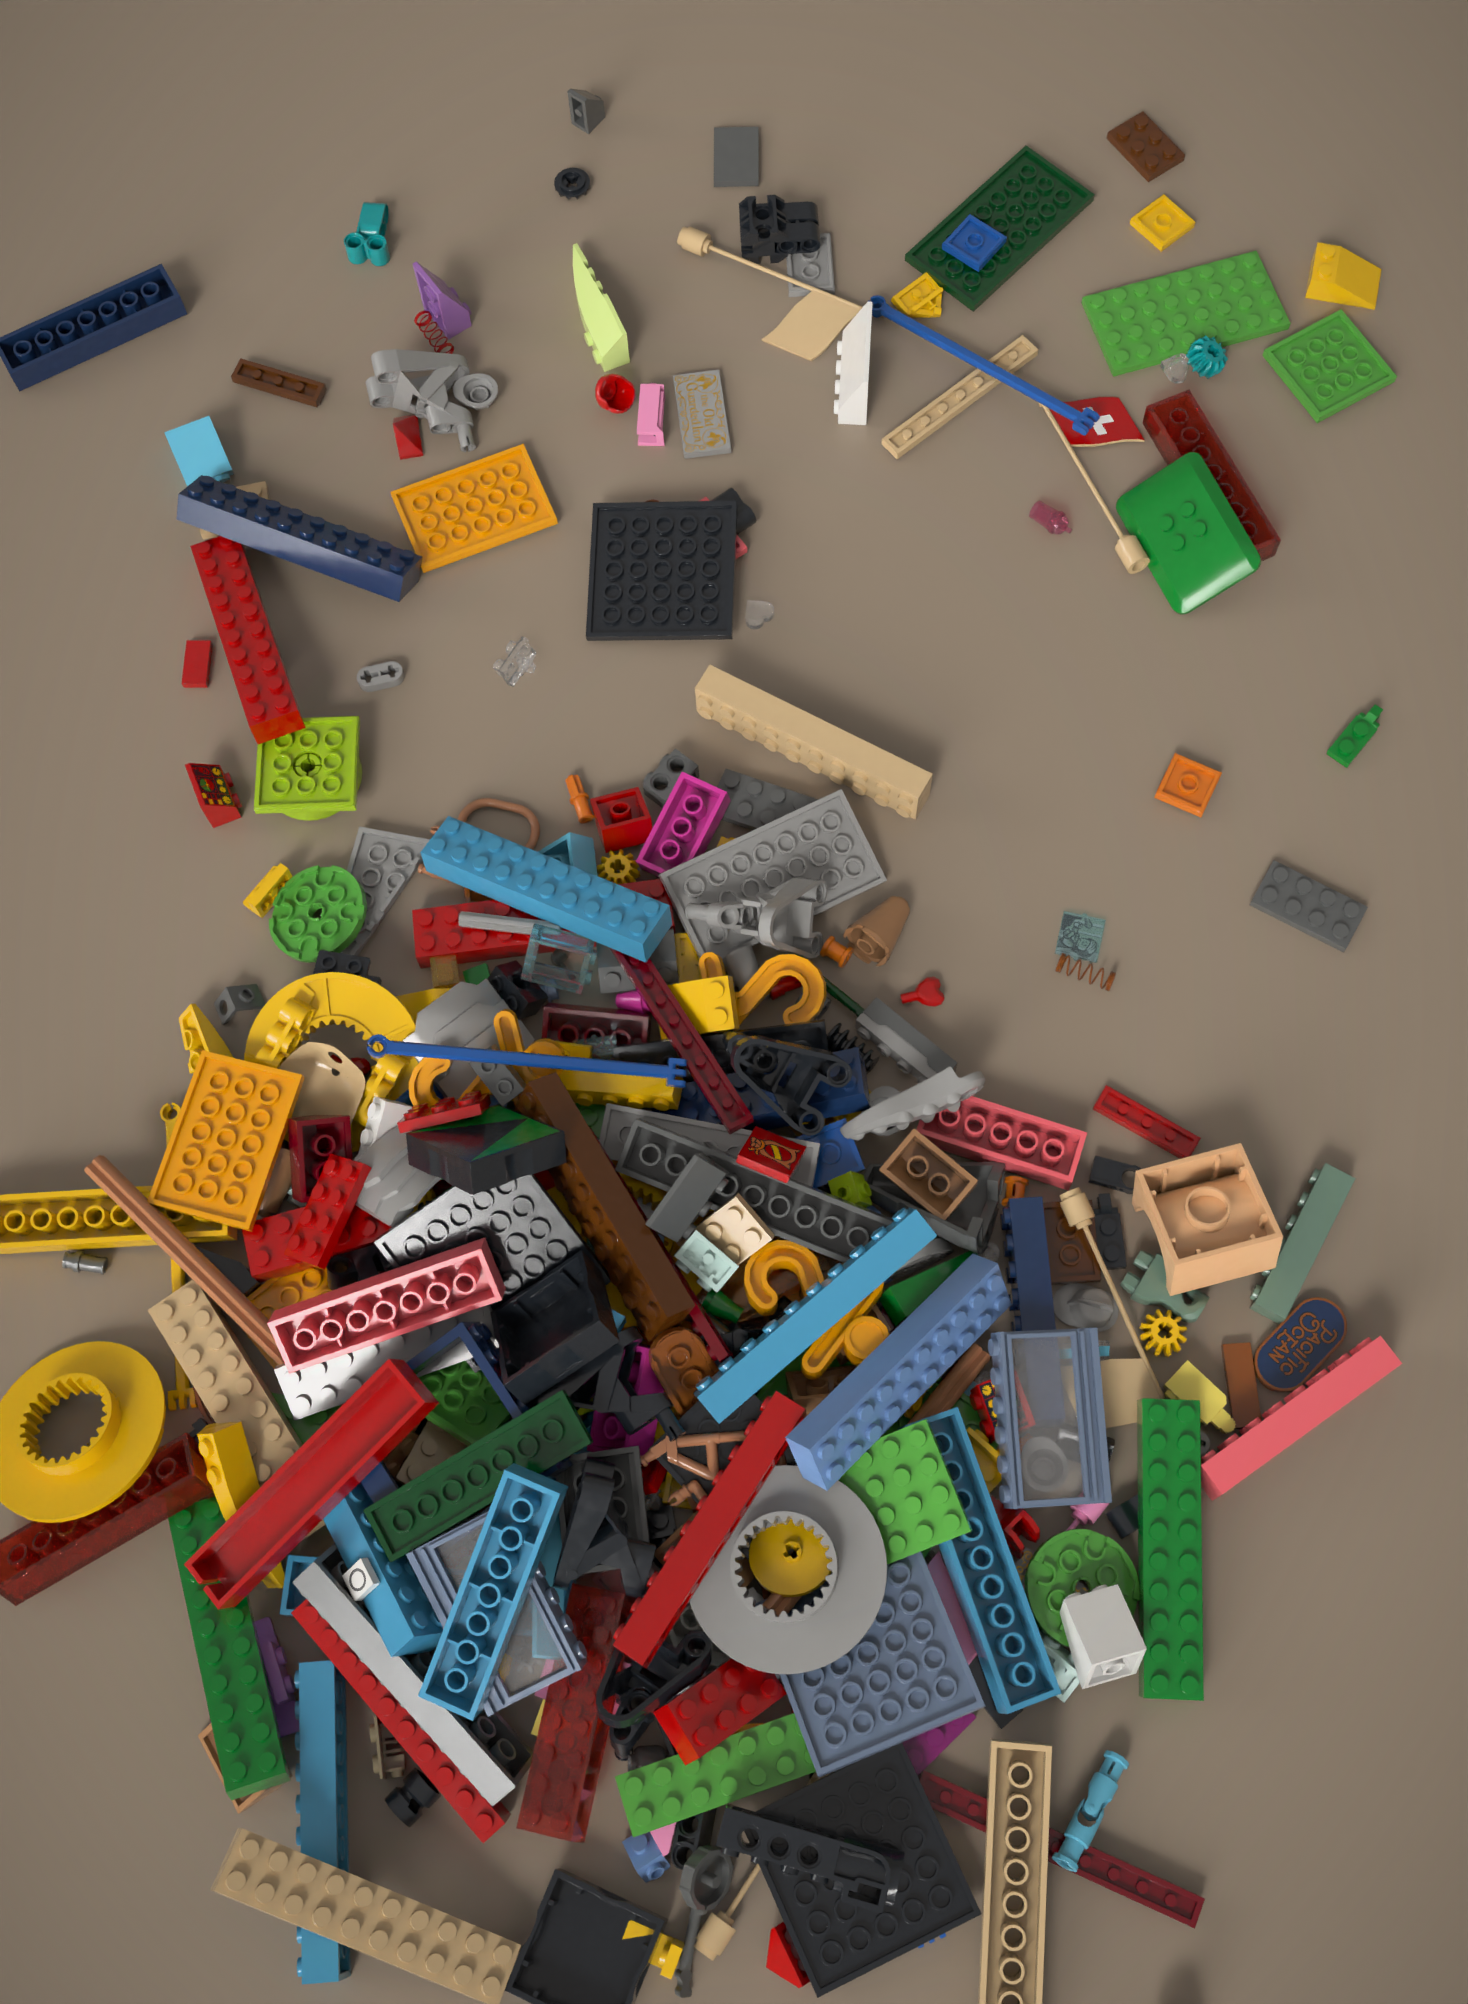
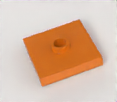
M1175 753L1154 798L1201 818L1222 772Z

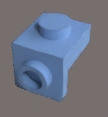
M650 1832L634 1838L630 1836L622 1841L635 1870L645 1883L658 1879L663 1875L664 1871L671 1867L666 1857H663Z

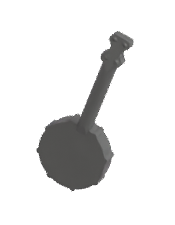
M716 1845L699 1846L687 1862L684 1863L679 1890H681L682 1897L687 1906L691 1907L684 1939V1948L679 1968L675 1971V1977L678 1981L675 1994L681 1998L691 1997L692 1990L689 1986L692 1979L690 1968L701 1917L708 1910H714L729 1892L734 1866L732 1865L729 1855L721 1853L722 1848Z

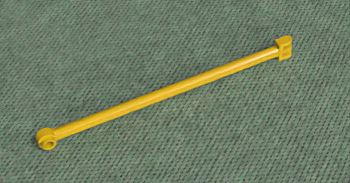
M173 1102L171 1105L169 1103L164 1104L160 1110V1117L165 1121L166 1148L181 1109L179 1105ZM174 1110L177 1111V1116L174 1119H170V1114ZM171 1258L173 1293L184 1286L186 1281L185 1271ZM174 1355L176 1390L168 1391V1408L170 1411L176 1410V1399H179L180 1409H187L188 1397L190 1398L191 1408H196L198 1405L194 1396V1390L190 1388V1380Z

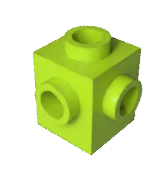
M849 1171L828 1181L832 1195L864 1208L872 1205L870 1199L871 1189L865 1181L864 1175Z

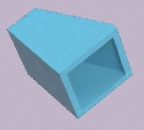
M210 416L164 432L187 486L201 475L210 476L214 480L223 483L228 481L230 476L234 474Z

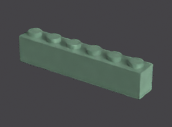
M1327 1163L1320 1170L1314 1169L1308 1180V1183L1312 1184L1309 1192L1303 1191L1297 1202V1206L1300 1207L1297 1215L1292 1214L1285 1226V1229L1289 1231L1285 1239L1283 1238L1276 1268L1262 1271L1261 1275L1265 1279L1261 1286L1258 1284L1255 1286L1250 1295V1299L1253 1300L1250 1307L1251 1310L1277 1324H1280L1287 1318L1356 1178Z

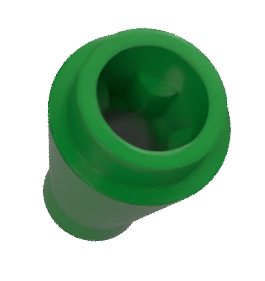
M711 1289L702 1303L706 1312L732 1321L735 1324L744 1310L721 1290L716 1292Z

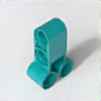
M363 203L357 231L348 234L344 238L346 253L352 264H362L367 259H370L373 265L384 266L390 261V253L385 239L389 219L387 204Z

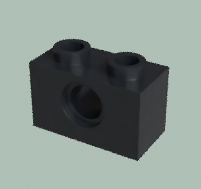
M517 960L497 965L487 979L500 998L516 1014L518 1020L536 1015L548 999L547 994Z

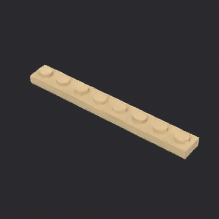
M1022 335L988 361L1013 374L1038 355V349ZM979 369L974 370L882 438V445L896 459H899L1000 384L1001 381Z

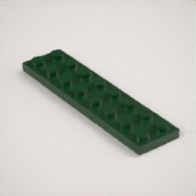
M561 1390L365 1508L363 1511L391 1563L491 1504L504 1470L513 1463L541 1474L593 1443V1440L566 1390Z

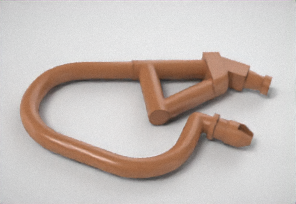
M482 798L469 803L459 814L458 820L466 823L469 815L482 807H492L519 813L527 818L531 826V835L524 847L533 850L537 844L540 825L535 814L525 806L492 798ZM440 826L431 827L430 833L434 835ZM419 864L418 873L430 875L431 878L445 880L448 883L451 882L427 872L424 864Z
M745 1430L682 1435L673 1442H670L666 1435V1438L650 1448L643 1456H640L641 1463L645 1467L649 1462L667 1452L668 1462L707 1480H714L719 1472L717 1444L744 1441L746 1438L744 1435ZM706 1445L707 1466L679 1454L677 1448ZM784 1453L777 1466L787 1465ZM693 1480L687 1485L683 1484L679 1490L670 1494L667 1501L669 1503L675 1497L677 1501L671 1503L670 1506H677L685 1501L687 1497H691L692 1493L700 1501L706 1492L698 1481Z

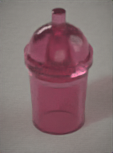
M1040 500L1034 504L1029 517L1046 528L1049 533L1062 534L1066 531L1070 534L1072 532V529L1068 527L1069 520L1063 511H1058Z

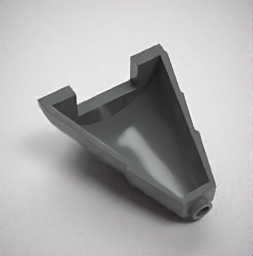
M994 1161L957 1163L978 1180V1184L946 1221L931 1214L881 1173L879 1169L883 1164H869L864 1173V1179L870 1186V1199L872 1203L893 1215L902 1208H906V1210L908 1208L916 1209L938 1236L963 1249L982 1254L989 1243L999 1211L997 1205L999 1203V1195H1002L1005 1164Z

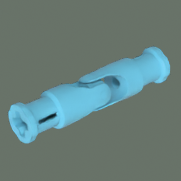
M1106 1750L1103 1756L1105 1759L1099 1771L1093 1774L1088 1784L1087 1800L1084 1798L1080 1801L1064 1832L1065 1840L1059 1852H1055L1052 1856V1859L1058 1865L1068 1871L1077 1872L1079 1868L1077 1862L1083 1850L1089 1848L1103 1819V1808L1113 1799L1118 1789L1117 1782L1123 1770L1129 1767V1762L1113 1751ZM1081 1812L1086 1820L1096 1821V1823L1091 1827L1083 1826L1078 1822L1077 1817Z

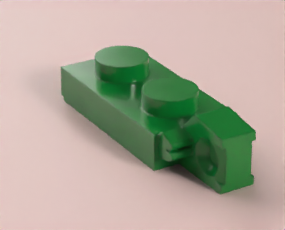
M1375 704L1367 715L1362 712L1356 715L1326 754L1348 768L1377 732L1380 724L1376 720L1380 717L1383 709Z

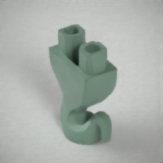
M1141 1250L1133 1265L1145 1271V1274L1141 1279L1128 1271L1120 1286L1132 1294L1130 1299L1140 1304L1161 1305L1167 1310H1171L1174 1317L1180 1316L1183 1322H1196L1210 1297L1197 1289L1185 1292L1187 1297L1191 1299V1304L1185 1303L1182 1293L1170 1296L1166 1288V1271L1163 1256L1159 1253L1154 1256Z

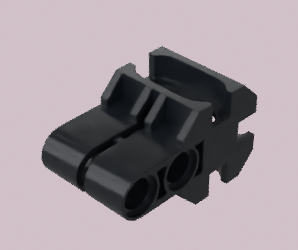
M767 195V203L756 204V196H747L739 203L742 258L759 264V257L770 256V264L779 263L787 257V254L812 253L820 248L818 207L815 203L808 201L785 203V200L777 195Z

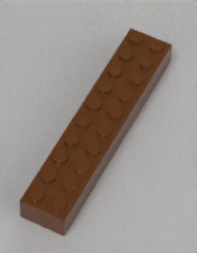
M555 1072L529 1081L513 1110L564 1131L567 1163L550 1168L548 1171L554 1179L556 1189L562 1193L567 1201L569 1211L575 1215L581 1225L583 1235L589 1239L595 1249L597 1259L603 1263L609 1273L611 1283L617 1287L622 1295L625 1307L631 1311L636 1319L639 1331L650 1342L663 1331L679 1327L695 1304L650 1228L646 1225L644 1218L558 1074Z

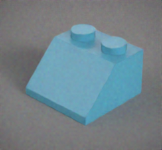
M569 832L538 851L546 856L598 876L594 842L591 837Z

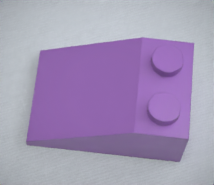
M417 261L414 262L413 268L424 310L431 313L432 320L437 322V326L443 331L445 336L451 339L471 327V310L465 302L461 303L453 287L449 288L442 279Z

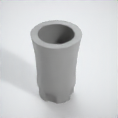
M751 945L741 947L722 959L726 972L729 976H733V982L739 991L760 968ZM769 992V994L763 999V1001H764L768 996L771 995L770 992Z

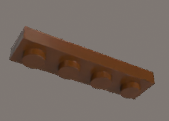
M241 358L231 375L234 383L317 408L327 390L325 383Z

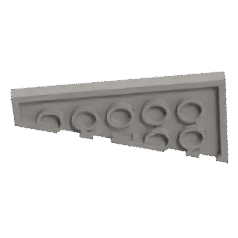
M359 826L347 871L362 885L367 900L365 921L357 938L341 953L359 955L419 867V864L422 863L423 859L420 852L430 839Z

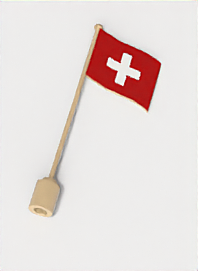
M1096 397L1064 402L1080 412H1083L1087 407L1099 414L1100 419L1094 422V426L1089 429L1086 435H1082L1072 429L1073 421L1039 403V407H1043L1118 534L1120 539L1117 541L1115 551L1128 573L1135 574L1142 571L1150 562L1149 557L1135 535H1123L1072 448L1095 447L1120 442H1144V438L1118 397Z

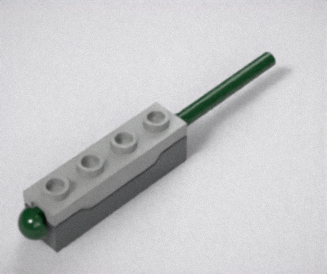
M824 977L826 991L857 1016L855 1025L857 1034L865 1041L870 1040L877 1045V1050L887 1058L890 1056L894 1059L902 1072L905 1074L911 1073L917 1078L918 1084L948 1067H952L954 1072H956L958 1063L880 999L876 997L864 1009Z

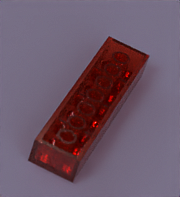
M1186 390L1146 406L1142 424L1167 466L1189 452L1198 453L1205 461L1260 554L1261 561L1275 556L1281 539L1191 391Z
M186 1432L158 1448L151 1462L135 1483L120 1497L94 1513L65 1522L46 1523L32 1521L0 1540V1595L17 1606L213 1493L212 1485L209 1483L206 1475L207 1467L205 1460L199 1451V1443Z
M572 1583L565 1613L568 1614L573 1623L574 1629L572 1631L577 1641L580 1640L586 1648L588 1661L582 1670L576 1671L548 1686L517 1829L570 1842H585L610 1727L599 1718L596 1710V1693L615 1649L613 1644L616 1640L613 1639V1636L622 1623L625 1624L630 1614V1609L637 1598L627 1596L624 1593ZM625 1654L616 1673L622 1671ZM563 1658L554 1660L552 1672L566 1665ZM615 1694L603 1702L604 1708L611 1714L613 1713L616 1700Z

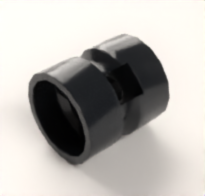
M414 1768L403 1779V1787H395L385 1798L389 1808L408 1827H411L423 1815V1808H430L441 1797L434 1784L417 1768Z

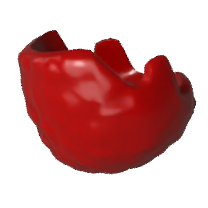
M607 374L601 376L597 381L595 397L601 408L615 414L624 413L631 408L635 400V387L625 377L618 374Z

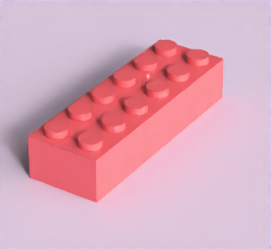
M974 1096L961 1101L959 1110L956 1112H950L948 1109L935 1114V1117L929 1123H925L920 1119L916 1129L940 1150L977 1162L994 1161L1004 1163L1005 1171L1068 1191L1073 1182L1087 1136V1132Z

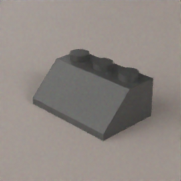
M670 928L650 956V960L667 985L679 983L674 928ZM596 942L601 994L636 990L611 949Z
M704 1153L694 1154L648 1219L646 1225L675 1242H680L683 1238L688 1240L697 1228L694 1225L699 1215L704 1217L713 1205L710 1202L711 1198L715 1193L720 1195L728 1185L729 1180L726 1177L730 1172Z

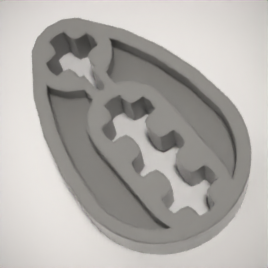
M944 1238L933 1239L893 1273L890 1279H897L925 1268L947 1257L954 1250L948 1240Z

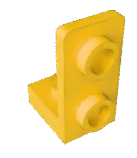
M630 1920L622 1939L652 1935L654 1930ZM662 1933L650 1963L662 1969L660 1975L672 1979L684 1948V1942Z

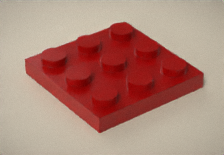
M481 1090L466 1093L464 1097L456 1101L453 1096L438 1100V1103L434 1104L435 1106L429 1107L428 1103L414 1105L397 1122L399 1132L401 1134L482 1115L491 1104L489 1093L481 1094Z

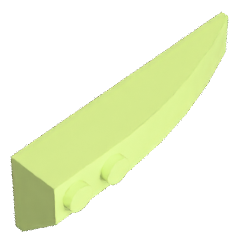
M577 243L573 244L574 282L580 316L586 331L584 338L588 347H593L592 354L596 364H601L604 372L630 363L627 333L607 293H603L602 284L600 281H596L595 273L592 267L589 268L588 261Z

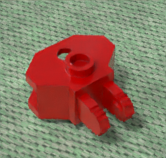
M992 1495L990 1497L1011 1555L1021 1559L1024 1556L1023 1550L1025 1546L1019 1539V1536L1023 1535L1027 1540L1036 1543L1040 1539V1529L1023 1508L1006 1509L1003 1503L996 1500V1497Z

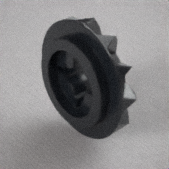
M564 169L555 177V191L559 193L560 197L566 196L568 200L571 197H576L578 200L580 195L586 196V191L590 189V178L582 169ZM568 183H576L577 187L573 185L569 187Z

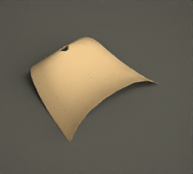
M317 1042L303 1044L278 1068L301 1074L305 1077L292 1117L349 1115L351 1126L365 1089L363 1072L339 1049L332 1045ZM328 1052L337 1054L342 1059V1063L334 1061ZM332 1068L338 1070L340 1074L338 1076H334L332 1074Z

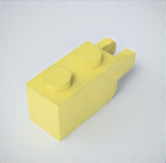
M1188 1360L1163 1386L1167 1390L1164 1394L1169 1399L1200 1400V1423L1202 1422L1205 1426L1210 1422L1216 1429L1226 1434L1231 1433L1236 1428L1234 1418H1231L1223 1409L1227 1404L1226 1395Z

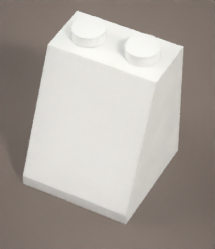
M1118 1584L1110 1587L1101 1585L1094 1588L1092 1592L1082 1595L1079 1592L1068 1595L1063 1600L1059 1613L1082 1689L1136 1674L1147 1648Z

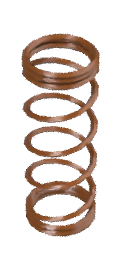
M1061 954L1055 971L1060 973L1068 958L1066 974L1069 976L1080 962L1078 980L1084 977L1091 966L1089 984L1091 985L1102 971L1100 988L1103 989L1106 986L1105 990L1110 991L1116 972L1111 971L1107 981L1102 986L1104 968L1098 971L1091 982L1092 963L1089 964L1080 977L1082 961L1079 959L1068 974L1070 955L1065 958L1066 954Z

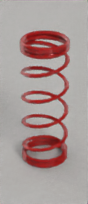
M429 311L419 312L415 316L414 322L419 326L420 331L424 332V337L429 340V344L434 347V351L440 353L443 348L451 346V349L445 353L452 354L454 346L451 343H446L447 337L438 339L435 346L431 344L430 340L439 338L443 331L437 329L428 338L425 332L433 331L438 324L437 322L430 323L432 315ZM428 313V315H425V316L420 320V323H417L418 318H419L422 314ZM429 316L426 321L421 323L425 317ZM436 324L432 330L426 331L429 325ZM427 325V327L423 331L421 327ZM436 331H441L439 336L431 339ZM446 338L443 344L436 346L439 340Z

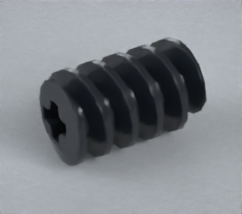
M838 1023L827 1034L829 1052L858 1047L865 1062L867 1075L874 1068L880 1056L872 1060L871 1057L874 1051L871 1049L864 1053L863 1050L866 1044L862 1043L856 1046L858 1037L854 1036L850 1040L847 1039L850 1030L847 1029L840 1033L842 1024Z

